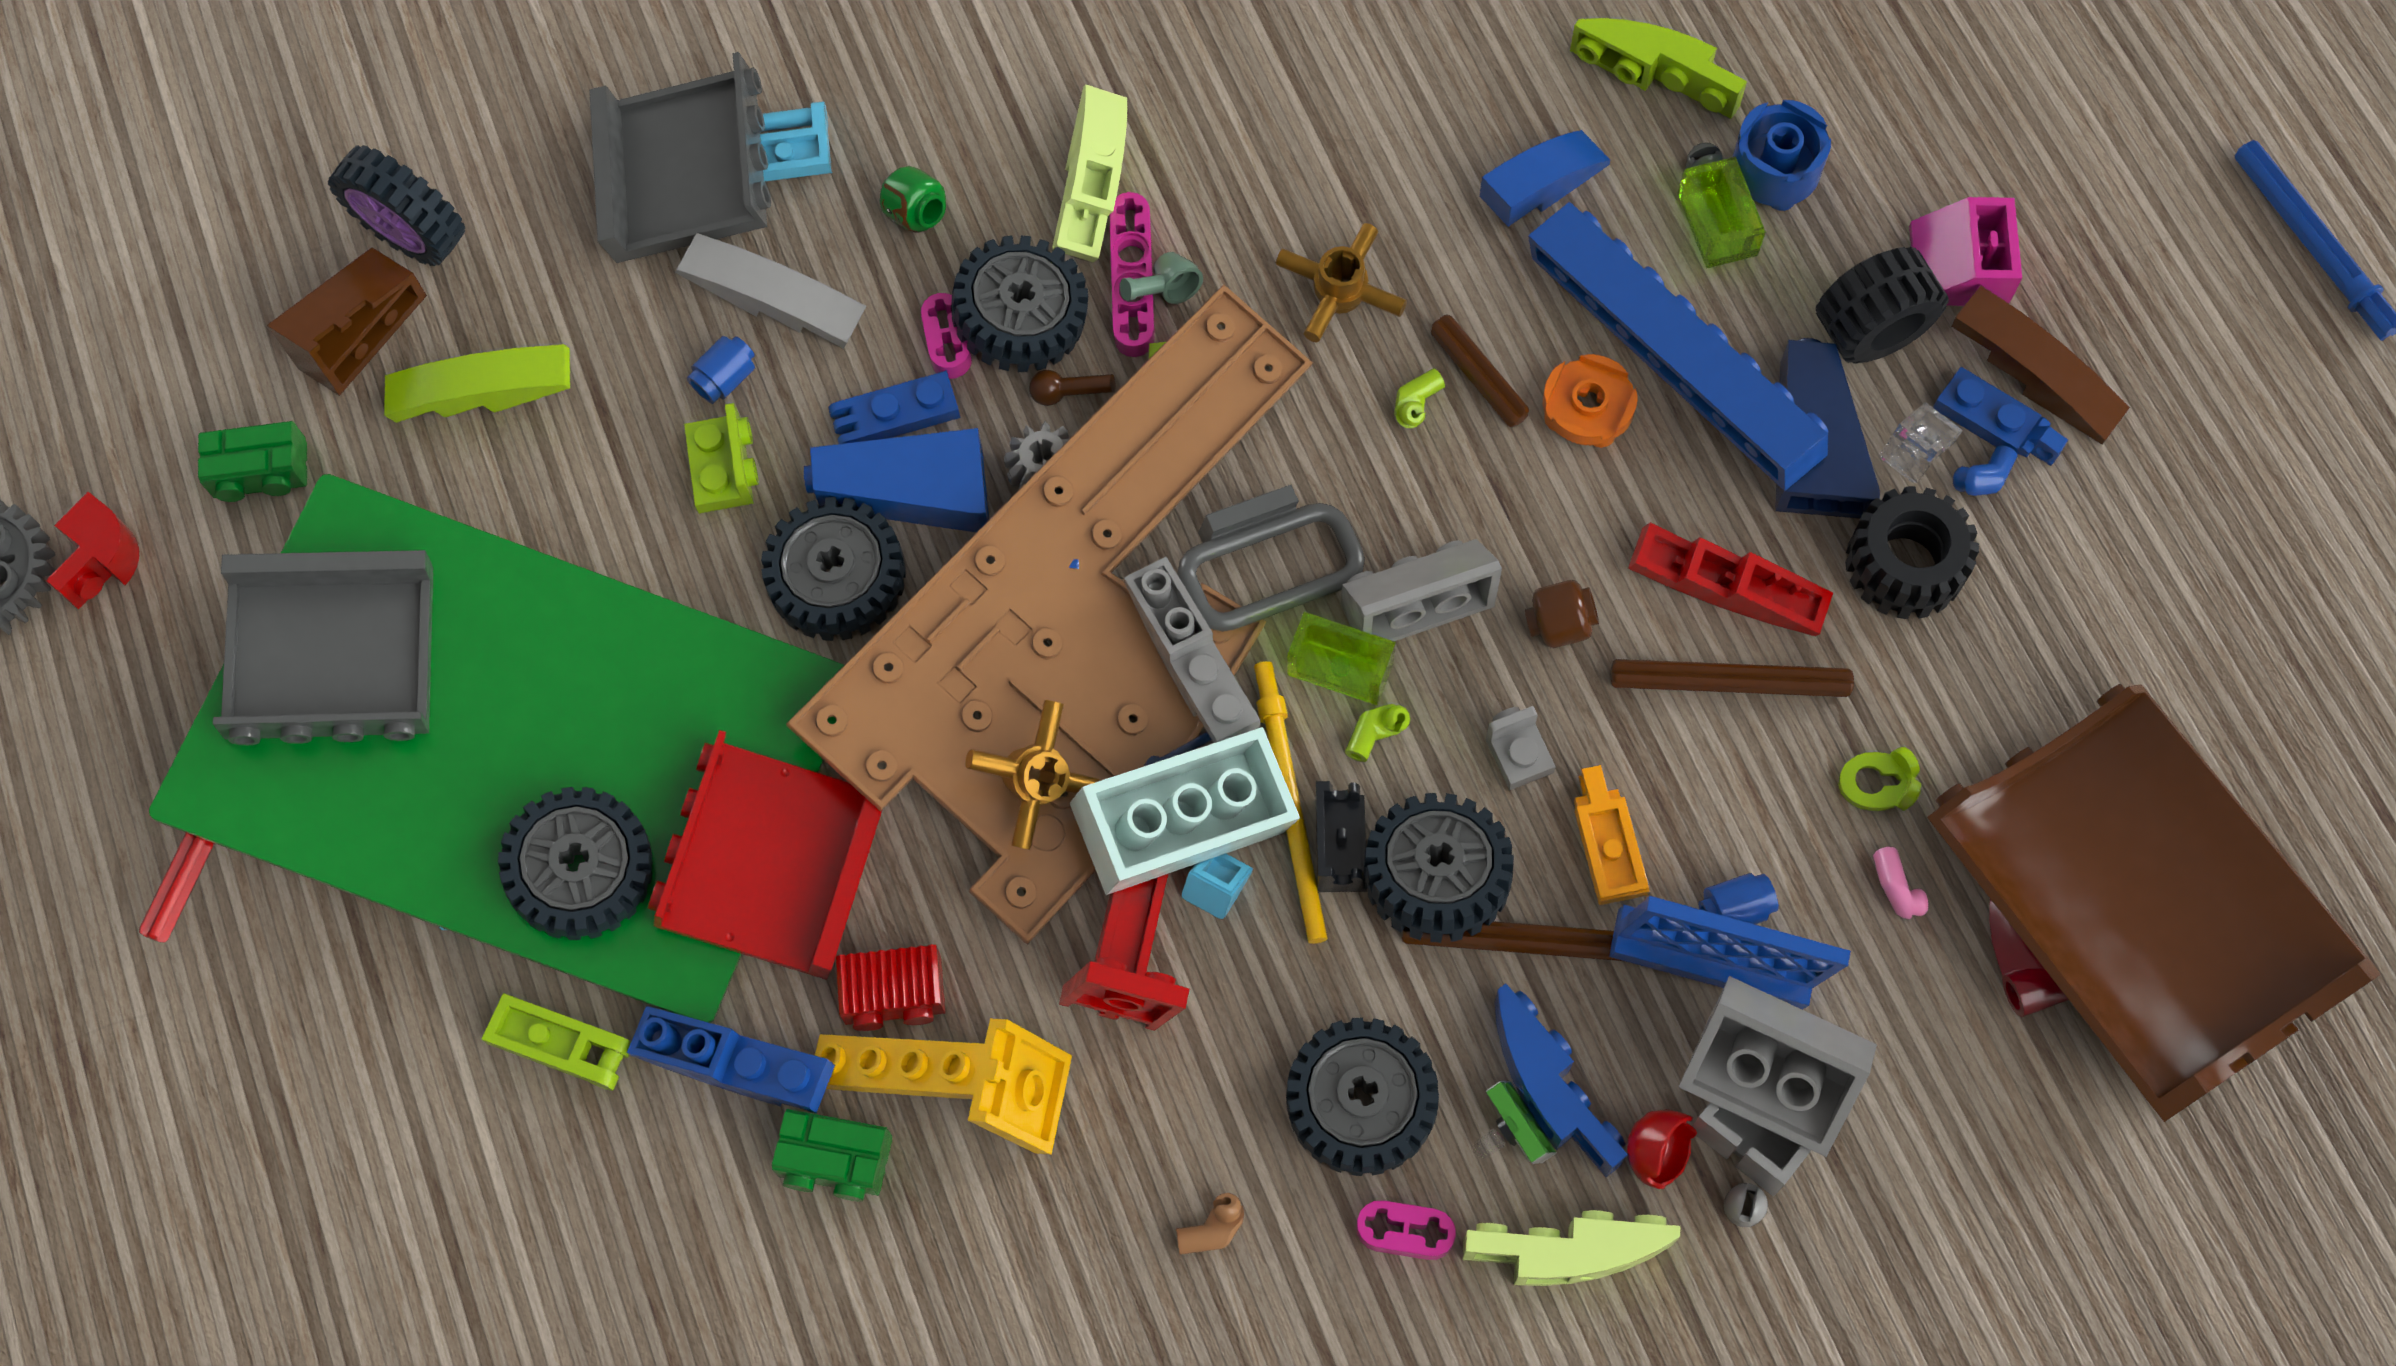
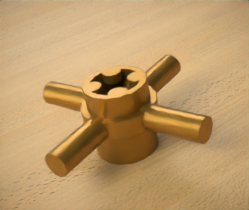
M1368 223L1362 224L1350 248L1345 246L1334 247L1324 253L1320 263L1284 248L1279 252L1276 260L1277 266L1314 281L1315 294L1320 303L1303 333L1308 340L1319 342L1334 313H1348L1356 309L1361 301L1398 317L1402 315L1407 304L1406 299L1368 284L1369 280L1364 265V258L1378 234L1377 228ZM1342 278L1350 281L1342 282Z
M1044 700L1034 745L1014 750L1008 757L970 749L967 753L965 760L967 769L1001 776L1005 786L1021 800L1011 846L1031 849L1041 805L1054 801L1065 791L1077 794L1082 787L1102 781V779L1070 772L1064 758L1058 751L1054 750L1064 707L1062 703ZM1031 768L1040 769L1038 781L1029 778Z

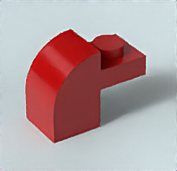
M87 492L54 525L77 549L46 580L47 583L78 610L102 590L104 583L111 576H114L122 584L126 585L134 575L139 561V546L132 531L111 509Z

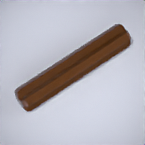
M1447 314L1436 320L1432 324L1431 335L1507 426L1515 427L1528 417L1529 407L1456 320Z

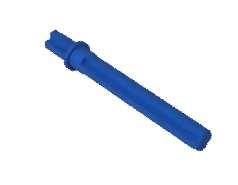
M2252 140L2242 145L2234 155L2235 160L2350 302L2348 305L2350 312L2357 311L2380 341L2385 340L2390 335H2395L2396 312L2382 296L2384 288L2380 284L2374 285L2260 143Z

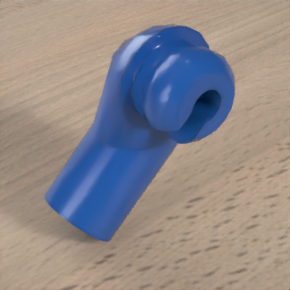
M1999 445L1994 449L1988 464L1973 465L1970 468L1965 466L1959 467L1953 475L1954 488L1958 492H1966L1972 496L1997 493L2002 489L2018 457L2016 451L2010 447Z

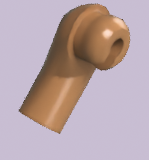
M1223 1193L1217 1196L1213 1201L1214 1208L1203 1225L1176 1228L1180 1255L1219 1250L1229 1245L1243 1224L1244 1209L1236 1195Z

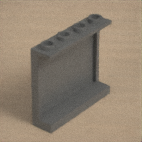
M739 52L732 53L734 71L620 100L615 98L606 85L589 89L597 241L616 263L690 246L696 233L720 239L768 227L766 209L771 207V197L763 176V170L768 168V159L760 139V132L765 130V122L757 102V95L762 93V85L757 70L754 67L750 68Z
M426 550L222 555L221 574L228 583L221 717H213V725L224 739H228L229 742L237 745L260 743V738H280L283 742L302 744L311 742L312 737L332 736L334 740L340 742H357L363 740L364 735H384V738L389 740L405 741L413 739L415 734L429 733L433 566Z

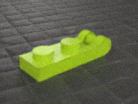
M505 993L502 994L481 1039L488 1045L588 1081L609 1091H613L618 1082L619 1075L616 1074L622 1058L629 1057L627 1051L631 1043L630 1040ZM592 1045L604 1049L597 1065L585 1061Z

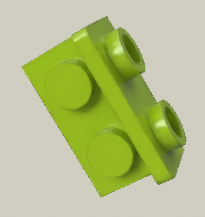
M735 403L725 404L726 416L684 424L694 502L699 514L754 504L751 486L759 485V478L754 458H747L746 445L753 444L752 431L748 417L740 418Z

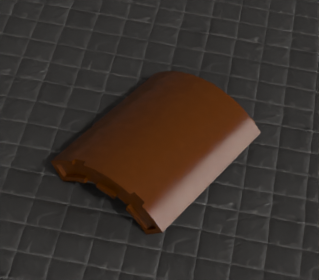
M2118 684L2096 701L2100 706L2099 709L2042 748L2033 752L2030 747H2027L2005 763L2007 769L1965 788L1961 783H1958L1945 791L1936 799V803L1940 807L1927 818L2165 1122L2299 1031L2293 1024L2294 1020L2305 1014L2311 1022L2380 976L2381 973L2141 684L2128 686L2127 688H2124L2122 684Z

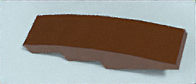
M1982 285L1972 295L1952 323L1951 327L1991 351L1987 359L1988 362L2026 385L2022 395L2102 445L2130 408L2098 374L2064 344L2024 313Z

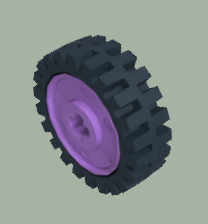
M359 145L355 146L328 178L331 193L337 196L336 200L340 205L347 207L346 211L352 217L360 220L359 224L366 230L371 229L375 232L374 236L381 241L386 240L391 248L397 251L399 249L402 250L404 255L412 259L415 257L419 263L425 265L428 263L430 266L440 265L465 233V224L461 222L462 218L453 211L455 208L450 202L441 199L443 195L437 189H431L427 186L429 182L421 176L417 178L413 175L412 169L406 165L400 166L395 158L389 155L385 157L377 149L373 148L371 150L368 146L364 145L361 147Z

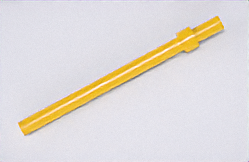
M1270 661L1259 662L1254 665L1260 699L1256 702L1260 723L1266 726L1268 741L1300 816V819L1286 830L1307 940L1310 944L1321 943L1328 938L1284 720L1288 717L1285 698L1278 693L1273 663Z

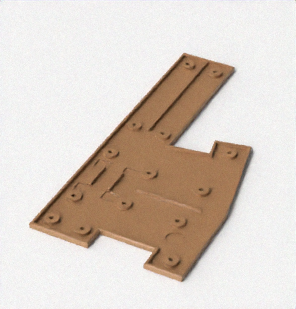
M1224 284L786 723V726L879 811H882L913 779L993 851L999 858L968 892L1027 945L1096 871L1069 804L1076 794L1067 792L1066 797L1060 796L1054 801L1040 806L1030 850L1011 846L1021 800L1014 793L1010 792L1001 776L967 769L965 766L968 751L973 749L1008 757L1014 750L1034 745L1044 700L1064 704L1054 750L1058 751L1064 758L1069 771L1102 780L1144 767L1145 762L1151 756L1162 757L1197 738L1204 726L1199 717L1193 716L1163 663L1124 581L1112 574V572L1313 364L1311 360ZM1222 324L1225 329L1219 330L1217 325ZM1270 366L1272 371L1267 372L1264 367ZM1060 488L1063 493L1056 494L1054 490ZM1109 531L1111 533V537H1105L1103 535V532ZM992 557L995 562L989 564L986 562V558ZM1073 559L1079 560V569L1069 568ZM1200 584L1209 604L1216 611L1224 613L1242 607L1206 584ZM1264 619L1230 631L1221 632L1211 629L1213 632V642L1234 676L1267 621ZM1049 639L1052 645L1047 647L1043 641ZM886 664L892 665L893 669L891 671H886L884 669V666ZM979 712L982 717L978 720L974 719L973 713ZM1135 716L1137 718V722H1130L1129 717ZM829 717L836 718V723L830 724L827 720ZM884 762L886 764V768L882 770L879 769L877 766L878 763ZM1031 768L1029 778L1038 781L1040 769ZM1019 888L1025 890L1026 894L1024 896L1017 894Z

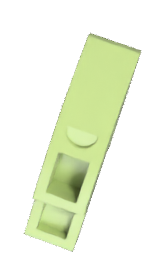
M1089 85L1083 87L1065 168L1069 172L1052 250L1059 247L1067 255L1093 263L1099 259L1107 219L1114 211L1119 186L1127 128L1126 97Z
M1597 1210L1583 1211L1582 1218L1574 1217L1568 1227V1238H1561L1560 1230L1554 1228H1529V1235L1508 1233V1226L1479 1223L1476 1224V1231H1466L1463 1239L1462 1260L1515 1264L1514 1285L1548 1286L1573 1284L1625 1271L1655 1257L1671 1247L1679 1239L1680 1226L1666 1225V1218L1658 1215H1637L1634 1222L1614 1221L1613 1213Z

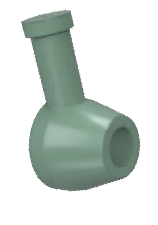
M1167 252L1161 255L1154 263L1155 275L1136 279L1131 277L1123 278L1120 282V293L1125 301H1132L1136 297L1161 293L1168 303L1178 304L1187 301L1198 292L1203 283V274L1192 261L1175 252Z

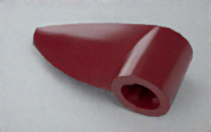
M1990 899L1989 922L1992 943L2002 973L2004 992L2013 1011L2022 1018L2068 1001L2069 999Z

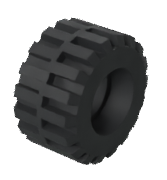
M1900 247L1874 255L1845 272L1822 295L1815 310L1817 317L1833 343L1836 344L1843 359L1847 363L1858 364L1888 356L1919 338L1942 315L1947 307L1949 298L1920 251L1914 247Z
M1915 486L1904 487L1901 495L1895 489L1885 492L1882 500L1876 498L1869 504L1866 512H1863L1848 543L1846 553L1849 555L1845 565L1846 572H1854L1850 579L1854 590L1858 588L1864 590L1861 599L1868 605L1874 600L1880 604L1877 611L1885 615L1891 609L1897 611V618L1908 619L1911 612H1915L1917 618L1920 619L1928 617L1932 609L1937 613L1947 607L1950 600L1954 601L1976 565L1974 560L1979 554V543L1973 542L1978 534L1975 524L1966 525L1970 515L1964 508L1959 510L1953 508L1952 505L1955 500L1948 495L1942 500L1935 497L1936 490L1925 488L1923 493H1917ZM1904 538L1920 543L1930 552L1935 565L1918 568L1901 562L1892 553L1888 541Z

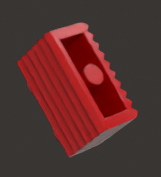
M936 945L910 946L908 948L889 949L886 951L879 950L877 952L869 951L867 953L859 952L857 954L850 953L836 956L839 1015L845 1025L853 1024L854 1030L873 1031L881 1029L884 1026L883 1021L903 1019V1023L906 1025H924L933 1022L934 1015L946 1013L942 959Z

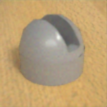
M1741 1183L1734 1186L1725 1196L1724 1212L1733 1224L1740 1227H1752L1765 1217L1768 1210V1201L1766 1195L1759 1187L1750 1183ZM1746 1191L1754 1195L1750 1217L1741 1214Z

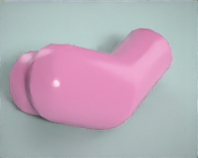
M1884 847L1877 850L1873 855L1879 881L1896 915L1905 919H1911L1912 915H1925L1928 911L1927 895L1922 889L1909 890L1898 850L1894 847Z

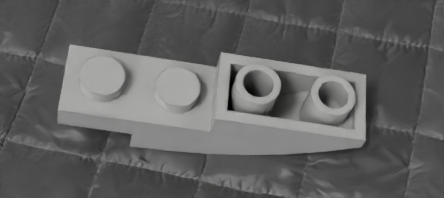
M1164 557L1124 577V583L1163 663L1194 717H1199L1212 741L1216 743L1260 728L1259 716L1214 644L1213 632L1168 558Z

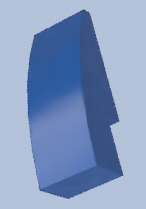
M1582 130L1567 133L1518 154L1484 175L1481 181L1479 197L1509 227L1536 207L1540 212H1543L1609 166L1611 160Z

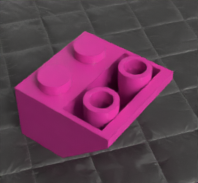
M1967 197L1911 221L1909 225L1911 247L1920 251L1949 298L1946 306H1965L1980 285L2007 303H2010L2022 280L2015 198Z

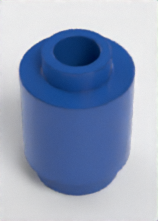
M722 336L691 366L693 372L687 377V381L702 398L714 404L719 398L725 399L755 370V365L751 360L755 354L739 337L735 336L730 340Z
M1747 873L1707 887L1703 892L1704 900L1698 903L1700 910L1751 924H1758L1768 920L1769 914L1777 912L1779 909L1775 889L1770 879L1764 873L1757 876Z

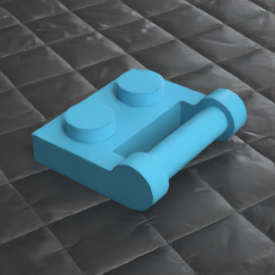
M824 101L811 103V108L763 113L764 131L812 125L811 128L760 134L761 144L765 149L768 159V168L763 170L764 181L832 173L828 117Z

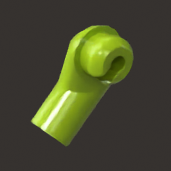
M1435 368L1398 389L1394 415L1401 426L1412 429L1420 425L1426 416V412H1424L1425 399L1445 388L1444 380Z

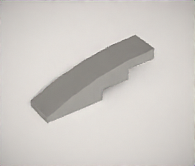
M696 233L675 271L678 275L757 317L760 311L799 333L804 327L842 349L846 346L866 308V305L780 263Z

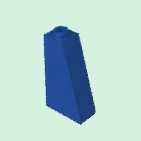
M978 428L810 447L811 465L804 466V481L807 494L814 493L819 506L825 505V498L836 497L838 504H843L844 498L854 499L858 507L862 503L871 506L875 515L880 513L887 520L976 533L990 520L983 448Z

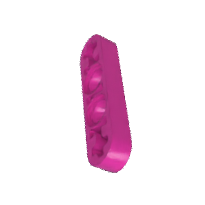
M1127 192L1116 197L1114 211L1110 214L1113 335L1116 348L1120 353L1129 357H1139L1148 353L1149 343H1154L1153 294L1146 295L1136 302H1127L1120 296V282L1123 278L1128 277L1136 279L1153 276L1151 217L1148 201L1138 193ZM1127 210H1135V231H1127L1125 215ZM1135 246L1140 248L1144 255L1137 262L1130 263L1123 261L1119 257V253L1126 247ZM1138 316V339L1129 340V317Z

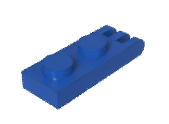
M947 370L834 402L828 407L831 418L836 419L833 422L835 433L840 435L837 439L838 444L888 439L961 418Z

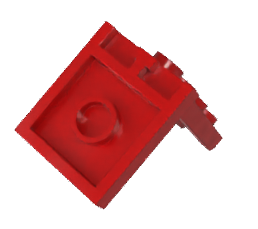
M1168 874L1110 894L1094 962L1090 961L1063 985L1059 1005L1069 1007L1071 1004L1088 1007L1098 1010V1016L1113 1020L1119 1019V1016L1146 1023L1145 1028L1153 1031L1186 1009L1190 988L1175 985L1176 979L1170 975L1159 972H1146Z

